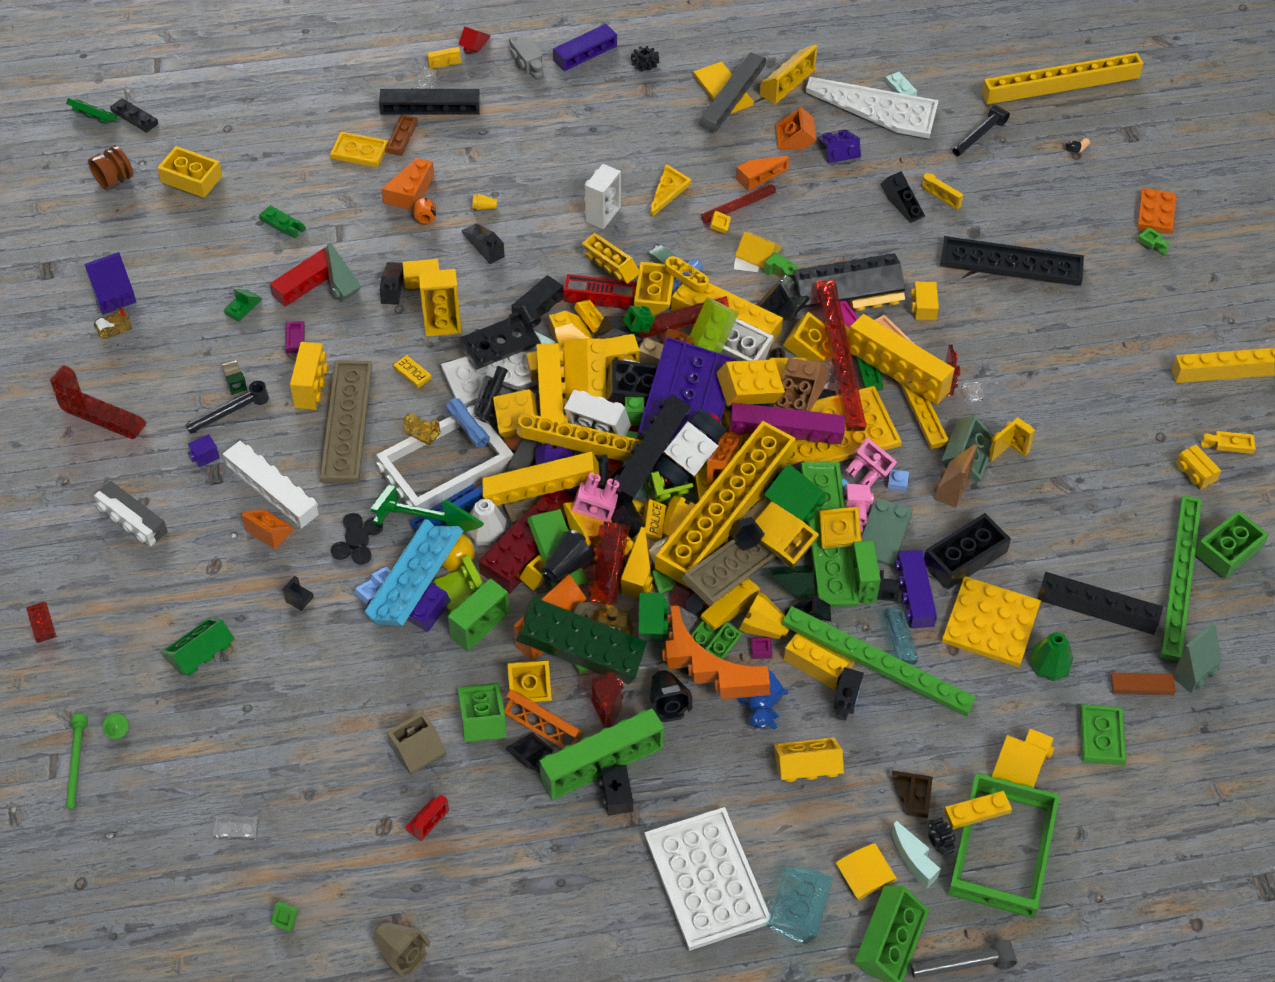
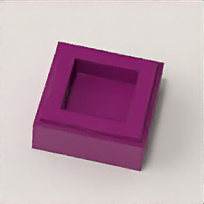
M770 637L751 638L752 659L772 658Z

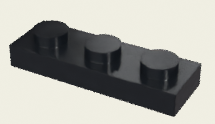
M123 98L110 106L111 112L146 133L158 124L157 118Z

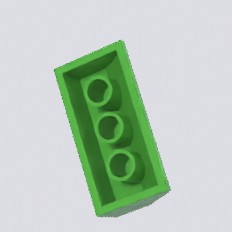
M904 885L884 886L854 962L867 975L885 982H903L929 913V909Z

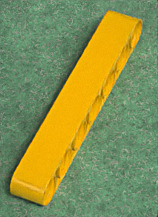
M527 413L519 416L516 429L517 434L525 439L585 453L593 452L594 455L598 456L607 454L608 458L623 462L626 458L631 459L633 456L630 453L636 443L640 445L642 440Z

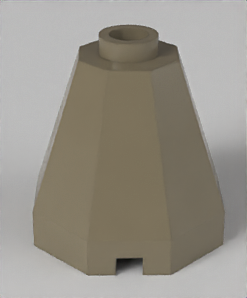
M389 922L379 925L374 932L373 938L390 967L400 977L405 976L404 972L411 974L416 971L427 957L425 947H429L431 943L425 933L419 929Z

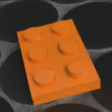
M1142 188L1137 229L1146 230L1150 227L1160 233L1172 234L1177 193Z

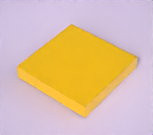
M859 506L819 511L823 549L853 546L854 542L862 541Z

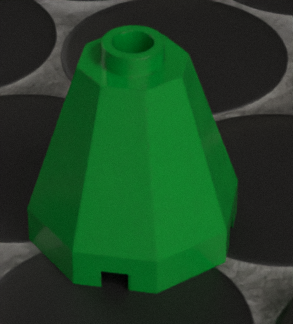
M1054 632L1034 645L1029 664L1038 677L1043 678L1045 676L1049 678L1048 680L1056 681L1069 675L1074 657L1066 636Z

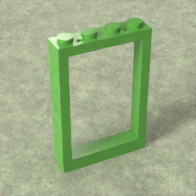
M976 773L969 800L979 798V793L990 795L1004 791L1007 799L1010 801L1046 810L1030 896L1028 899L960 880L973 824L963 826L948 895L1035 918L1039 906L1060 795L1048 790L1034 789L1029 785H1019L1006 779L1000 780L987 774Z

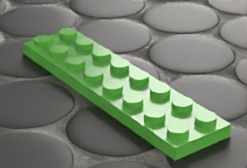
M802 462L800 465L801 473L828 493L824 505L817 507L813 512L815 513L814 518L807 523L809 527L819 534L817 540L811 546L817 597L829 603L831 607H857L859 602L851 546L823 549L821 541L819 511L845 508L839 462Z

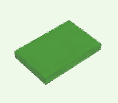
M1081 704L1082 761L1125 766L1123 707Z

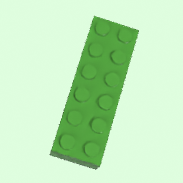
M653 708L641 711L630 719L621 720L611 728H604L596 735L587 736L572 746H565L555 754L544 756L542 760H539L541 782L553 801L597 780L598 777H601V768L619 765L627 766L663 749L664 726Z

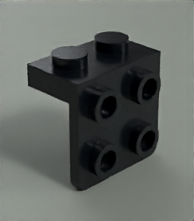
M778 283L769 290L757 306L782 317L783 321H791L796 318L797 313L806 306L810 299L808 296L788 297L781 283Z

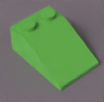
M499 684L458 687L464 741L477 742L479 740L506 738L505 713Z

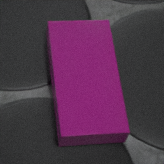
M304 321L286 322V354L298 353L300 343L305 342Z

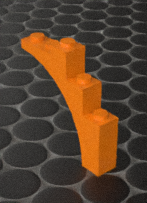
M671 606V614H668L669 627L673 626V631H669L670 640L666 641V649H662L663 661L668 662V669L689 667V677L694 676V684L715 682L716 692H720L721 699L770 695L768 666L734 664L709 653L687 631L681 618L679 606Z

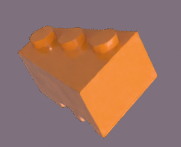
M416 158L382 188L383 203L414 211V203L423 198L434 178L433 162Z

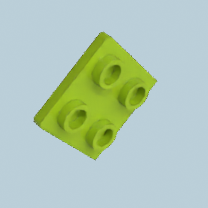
M659 471L651 473L644 481L648 499L655 500L656 502L666 501L671 496L683 497L693 488V483L664 490V479L660 476Z
M469 555L462 557L460 570L434 580V584L446 591L451 600L446 607L448 612L458 608L464 599L475 593L483 583Z

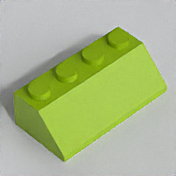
M707 297L690 334V337L693 338L692 345L721 354L739 312Z

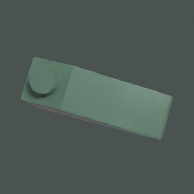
M329 243L325 249L330 288L333 296L342 302L356 294L361 285L333 245Z

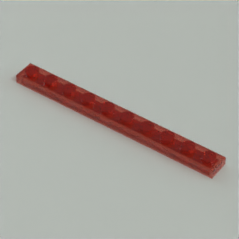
M835 280L817 281L816 287L843 415H845L846 430L865 431L867 426Z

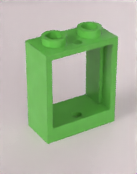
M874 541L854 542L852 558L858 602L871 604L877 602L881 582Z

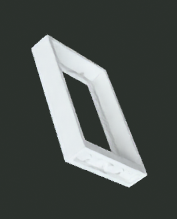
M474 405L467 408V411L473 418L478 413L473 411ZM450 416L437 423L439 431L433 425L376 454V467L380 473H384L387 483L396 487L397 496L399 499L403 498L405 505L430 510L442 503L444 499L452 497L472 484L476 486L482 483L483 478L497 475L507 470L514 454L489 423L474 418L478 425L490 436L488 444L497 456L417 497L392 462L461 427Z

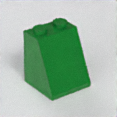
M787 464L764 495L804 523H809L814 518L815 513L813 512L817 507H822L826 502V495L828 493L797 469Z

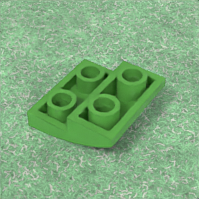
M703 620L691 636L698 644H704L706 651L720 659H724L743 633L728 622L714 630Z

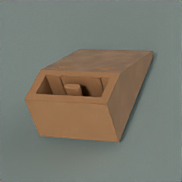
M788 357L781 380L785 393L774 403L773 407L811 411L825 387L829 370L819 362Z

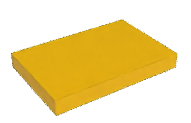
M340 132L331 150L330 159L378 168L389 141Z

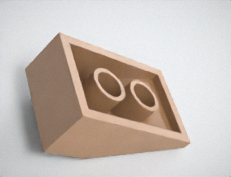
M974 444L952 459L948 467L943 468L940 476L942 479L937 481L934 487L936 492L935 500L955 508L957 507L970 480L977 445Z

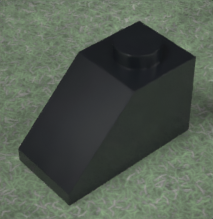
M816 595L793 606L825 623L831 622V605ZM790 608L784 610L785 616L787 615Z

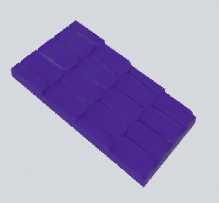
M666 337L638 434L642 435L645 428L650 429L652 426L649 423L655 413L659 415L662 410L659 408L664 398L669 399L671 394L691 407L669 443L687 421L700 431L691 421L699 409H703L709 415L712 412L721 422L726 401L717 372L726 362L737 361V359ZM706 434V436H707L709 439H711L713 442H715L714 439H712L710 436H708V435Z

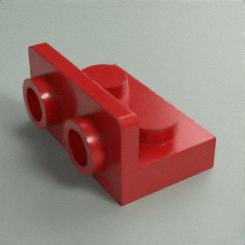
M442 794L437 799L432 798L406 825V831L422 841L449 812L448 799Z

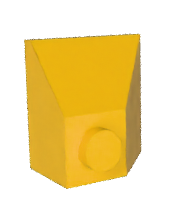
M568 311L549 315V330L555 343H559V347H563L564 341L592 338L586 323L580 316Z

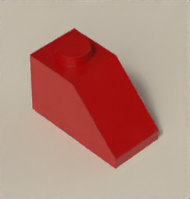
M464 26L459 45L464 47V51L472 53L474 50L479 52L490 38V35Z

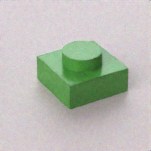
M279 901L276 903L270 924L289 932L292 931L299 909Z

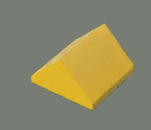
M744 232L735 257L764 269L765 262L775 252L779 253L782 245L754 233Z
M549 660L507 663L509 689L517 691L534 702L552 701Z

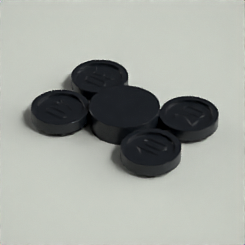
M347 514L343 519V525L348 530L345 535L346 542H337L331 547L333 558L337 560L346 559L349 557L351 549H353L352 560L356 564L368 563L372 557L370 549L366 547L369 543V535L381 533L383 522L381 525L374 524L373 520L375 517H372L364 522V528H362L363 521L359 514Z

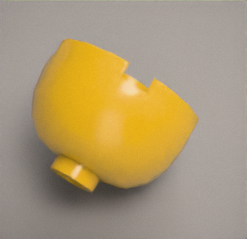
M461 534L441 567L447 568V571L456 572L462 566V557L469 555L471 560L474 561L475 549L471 539Z

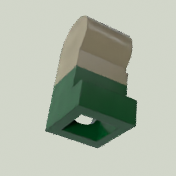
M236 359L222 363V369L231 395L246 391V381ZM240 382L242 383V385L238 388H234L232 386Z

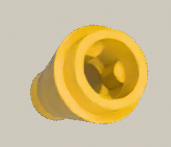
M481 194L473 195L472 209H476V211L496 209L497 199Z

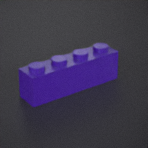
M607 24L599 26L553 48V61L563 71H567L617 47V33Z
M923 551L899 552L898 559L895 560L894 565L895 571H899L898 584L899 588L903 590L901 598L902 604H906V621H909L911 629L934 627L937 614Z

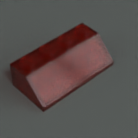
M604 521L603 525L600 524L598 536L601 537L600 545L597 544L595 549V556L598 557L597 564H593L591 576H594V582L589 585L588 596H591L590 601L607 605L616 604L630 525Z

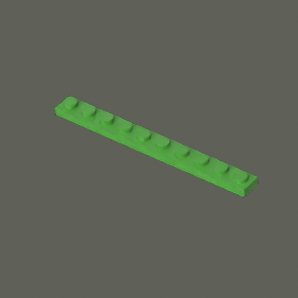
M1184 495L1180 503L1160 658L1179 662L1183 653L1202 499Z
M791 606L782 623L783 626L966 717L976 698Z

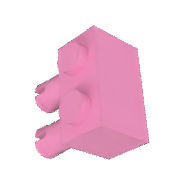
M867 438L852 454L854 460L844 471L846 474L851 472L849 476L855 478L863 466L867 467L869 472L859 484H866L871 487L878 478L886 477L897 461L871 439Z
M589 473L586 484L580 483L572 511L609 523L617 502L618 494L615 493L619 487V482L615 480L612 485L613 479H608L603 490L597 488L601 477L596 474L595 478H593L594 473Z
M847 484L844 491L845 508L859 506L861 535H863V525L867 523V516L870 511L869 506L873 504L874 495L870 492V485Z

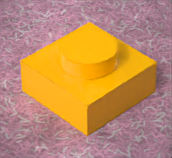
M715 211L710 228L726 234L731 217Z

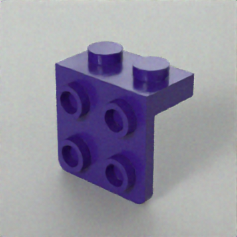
M846 129L839 130L835 134L831 132L823 133L822 136L818 137V141L826 145L828 163L861 157L860 137Z

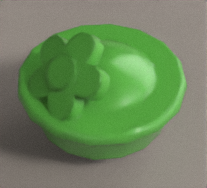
M110 714L103 721V732L111 739H120L128 732V720L122 714Z

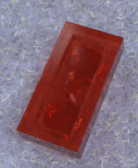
M46 601L26 607L37 643L57 637Z

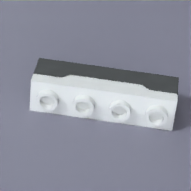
M110 481L94 495L97 509L102 513L106 512L113 522H119L128 533L132 532L141 543L145 542L151 547L168 532L163 519L114 482Z

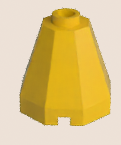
M673 496L667 509L662 537L666 538L672 535L696 504L690 502L688 505L684 503L686 501L685 498Z
M759 592L739 630L747 634L780 639L781 636L785 637L789 628L782 625L786 616L765 594Z

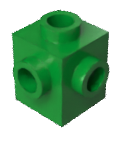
M629 306L623 321L633 332H649L656 317L646 306Z

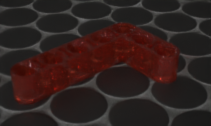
M62 365L50 379L59 407L68 414L129 439H135L146 426L145 420L140 416L82 393L75 372L68 366Z

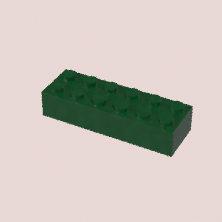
M535 597L532 598L527 606L516 638L517 642L628 685L636 678L647 644L645 640Z

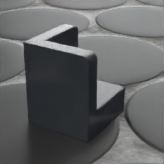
M752 517L737 521L729 533L743 551L756 547L765 535Z
M880 570L881 582L877 600L897 602L899 593L898 580L885 579L884 570Z
M296 576L283 588L286 603L300 611L314 597L311 591L300 586L299 578Z

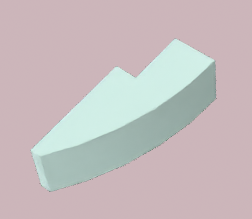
M896 821L891 834L897 851L908 870L927 889L938 878L941 868L927 857L929 848Z

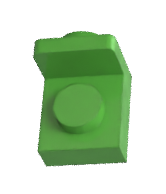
M653 567L654 571L651 572V577H653L658 593H665L678 588L676 580Z

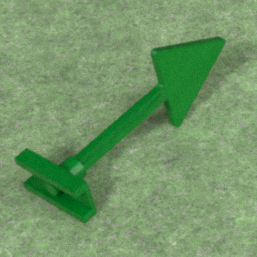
M388 485L371 507V512L377 514L373 522L379 525L382 524L390 512H402L445 521L447 526H459L463 533L481 528L484 525L482 521L447 499L442 501L444 513L399 504L396 487L393 485Z

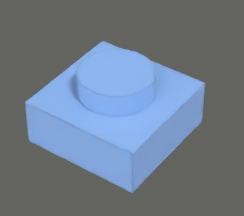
M891 469L887 489L906 491L909 472Z

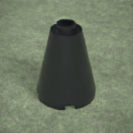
M571 529L564 532L542 568L543 578L549 583H557L568 574L570 575L587 565L595 558L593 546L591 544L588 546L584 542L586 538L577 531Z

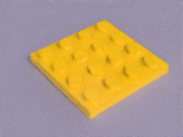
M965 577L947 624L942 643L1020 668L1041 600Z

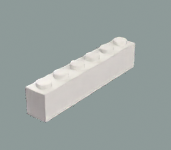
M239 441L223 453L225 465L301 529L319 515L318 504L315 499L305 495L299 486H294L287 476H282L275 466H270L264 457L254 453L249 445Z

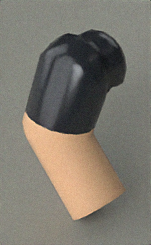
M1084 138L1081 142L1068 141L1065 147L1068 151L1081 153L1090 145V140Z

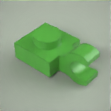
M1150 227L1138 237L1140 243L1150 249L1156 247L1161 255H1165L1169 251L1166 248L1170 246V243L1162 240L1163 235Z

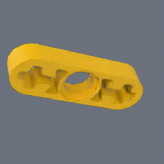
M671 256L666 259V272L698 292H704L708 289V276L678 257ZM690 272L692 275L684 276L683 273Z

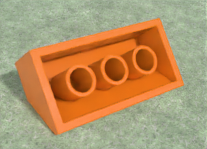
M569 574L541 599L573 612L577 604L587 602V598ZM523 616L513 625L515 647L531 660H534L537 656L543 655L544 652L516 641L524 618Z

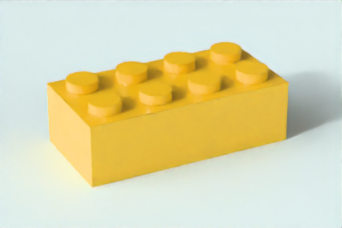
M456 269L419 272L426 337L462 334Z

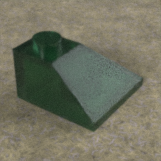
M808 565L794 566L793 569L790 566L769 567L773 578L794 597H797V599L806 600L809 596H814V572Z

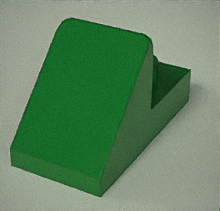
M234 289L236 299L224 309L225 315L239 322L262 300V297L249 290Z

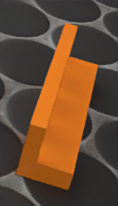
M728 432L723 434L717 444L718 447L707 460V482L713 483L720 469L724 470L743 442V434Z
M510 689L506 696L510 698L504 709L506 715L561 748L566 746L562 739L564 734H570L575 737L571 746L580 741L584 731L517 691ZM515 702L522 706L523 713L515 715L510 712ZM535 713L539 716L540 723L531 725L528 715ZM550 723L555 725L557 733L548 735L545 725Z

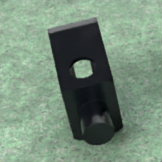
M846 667L843 668L834 700L835 717L837 719L845 721L847 720L848 713L854 714L862 688L863 672Z

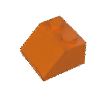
M802 107L776 124L777 142L780 150L805 149L817 141L814 117Z

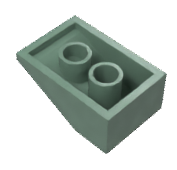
M875 498L862 535V541H874L877 562L894 567V562L897 559L911 521L912 508Z
M1213 622L1185 646L1173 674L1174 680L1190 693L1196 688L1200 690L1206 684V679L1215 677L1220 671L1218 667L1222 659L1216 625Z

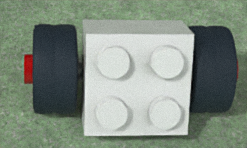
M699 409L691 421L700 431L687 421L663 452L675 460L674 463L663 455L654 465V468L662 474L661 476L668 484L672 482L677 487L684 485L689 475L680 467L682 466L695 476L718 447L706 434L715 441H718L727 429L712 412L709 415L703 409Z

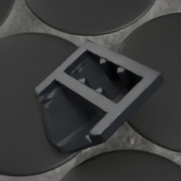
M534 733L523 737L506 748L526 768L539 773V760L553 752V749Z

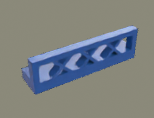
M472 484L447 500L469 513L472 511L475 503L484 499L483 487L476 488ZM442 503L430 509L444 513ZM421 516L410 521V526L415 532H417L424 520H429L434 526H447L445 521Z

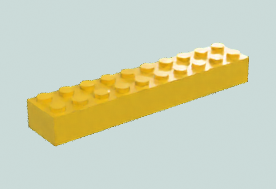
M762 421L655 556V569L689 588L681 579L683 575L721 547L737 521L742 520L794 453L796 438Z

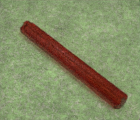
M773 184L767 185L702 213L701 220L704 223L710 222L715 211L726 215L776 193V188Z

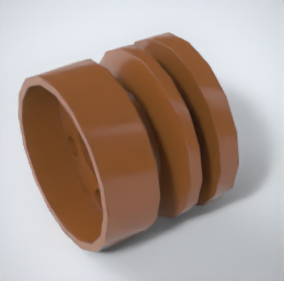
M116 145L104 150L103 155L99 153L88 159L89 168L94 178L104 190L108 191L118 185V180L124 182L134 175L128 158Z

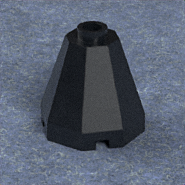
M668 670L658 671L652 676L650 709L653 708L660 721L664 723L680 720L685 716L684 712L687 709L688 712L693 709L691 692L672 672Z

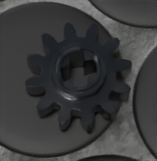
M640 46L639 50L634 49V53H631L632 65H636V69L641 68L642 71L645 69L651 70V67L656 68L659 63V52H654V48L649 49L648 46L645 48Z
M938 816L930 819L928 826L931 830L928 831V837L932 846L937 851L940 850L941 855L953 853L955 849L953 843L955 842V834L952 827L946 821L944 822L942 817Z

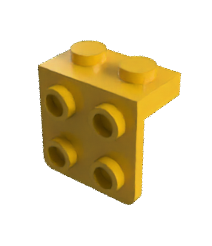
M1018 417L1012 422L1009 421L1000 433L996 432L992 437L988 459L992 462L1010 446L1025 457L1030 453L1035 429Z

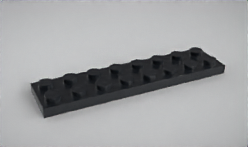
M944 236L940 266L1081 286L1084 255Z

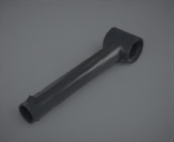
M996 104L993 105L988 113V118L952 149L953 154L960 156L997 123L1003 126L1008 121L1010 112Z
M254 381L249 386V392L191 422L189 420L185 424L189 433H197L203 427L252 402L257 405L265 404L269 400L265 383Z

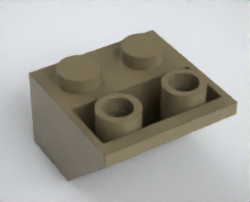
M423 711L387 732L389 745L410 775L447 754L435 727Z

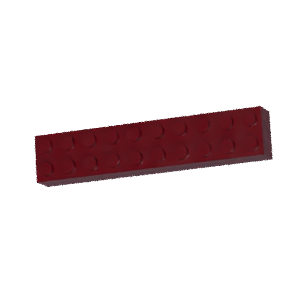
M609 458L608 479H614L616 474H621L623 461ZM568 489L544 494L478 560L480 574L488 580L491 578L510 594L522 582L519 577L526 566L540 555L527 518L533 515L561 510L567 528L570 530L563 504L574 502L576 495H570Z

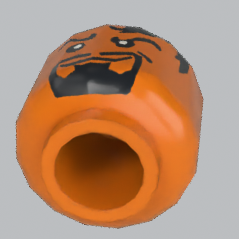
M421 198L414 203L415 220L422 224L434 221L436 218V205L431 199Z

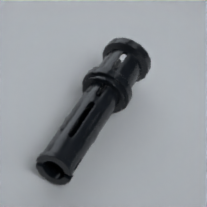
M496 367L485 398L480 400L481 406L478 413L474 415V418L490 423L491 420L489 418L493 409H495L493 397L499 394L508 372L506 368Z

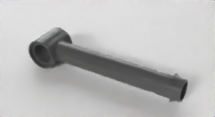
M1001 940L991 946L992 950L911 965V973L913 978H919L997 963L999 969H1008L1015 966L1018 962L1011 941Z

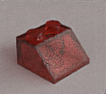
M614 671L590 679L591 702L604 728L614 726L622 708V700L624 699L622 689H624L623 682L620 677H616Z

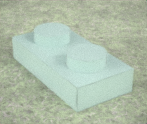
M900 72L885 77V82L894 92L917 96V90Z

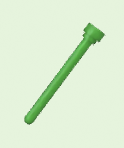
M73 714L71 716L70 725L74 730L66 801L68 809L75 807L82 731L88 725V716L84 714Z

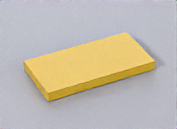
M721 61L693 71V76L710 98L714 100L731 78L732 73ZM747 92L730 114L754 105V101Z

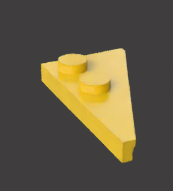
M666 164L655 193L654 202L651 205L650 215L655 216L691 185L692 179Z

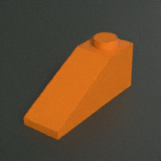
M789 157L754 159L742 163L737 167L736 180L749 191L787 171Z

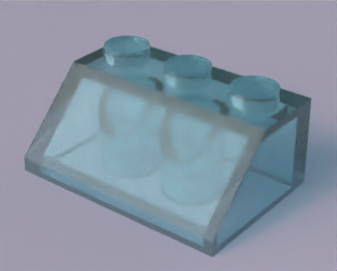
M785 867L767 927L803 944H808L817 937L833 878L815 869Z

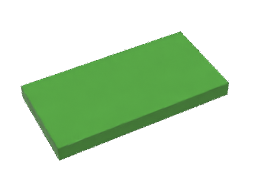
M561 510L533 515L527 518L544 565L562 534L568 531ZM583 568L570 574L578 586L588 583ZM562 580L557 583L551 582L552 587H556Z

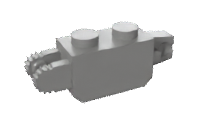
M518 35L510 37L511 56L517 60L519 67L527 74L531 73L536 79L542 78V52L531 38L525 37L521 39Z

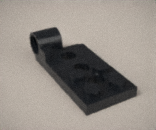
M529 303L522 306L517 312L509 314L508 319L460 337L459 341L477 370L533 348L536 344H541L533 328L539 325L542 319L534 305ZM519 332L521 336L514 337L512 333ZM502 338L505 340V343L500 344L496 339ZM485 344L489 349L483 350L479 346Z

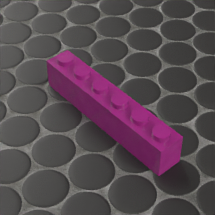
M732 403L730 411L729 432L752 435L762 421L791 435L796 440L841 445L845 434V415Z

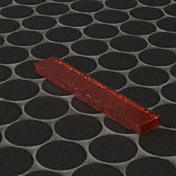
M727 296L713 299L730 308ZM704 302L655 316L656 318L649 332H639L638 334L643 339L667 332L668 329H678L695 324Z

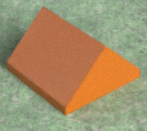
M266 509L242 512L245 530L274 549L295 528Z

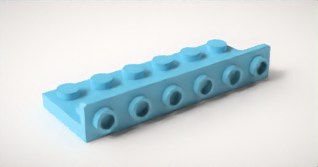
M424 520L364 613L376 625L403 626L463 533V530L459 526H434L429 520Z

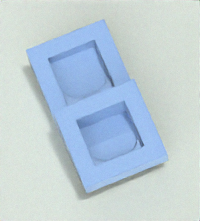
M384 567L371 574V579L356 587L354 594L366 605H369L391 570L388 567Z

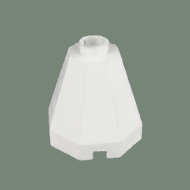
M481 499L475 503L470 514L482 521L484 525L481 528L466 532V535L469 538L471 537L476 545L493 546L506 533V519L490 499Z

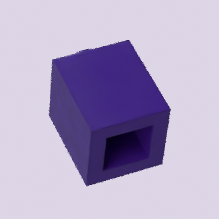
M209 434L188 443L190 448L188 452L189 458L192 462L195 461L199 468L220 458L217 446Z

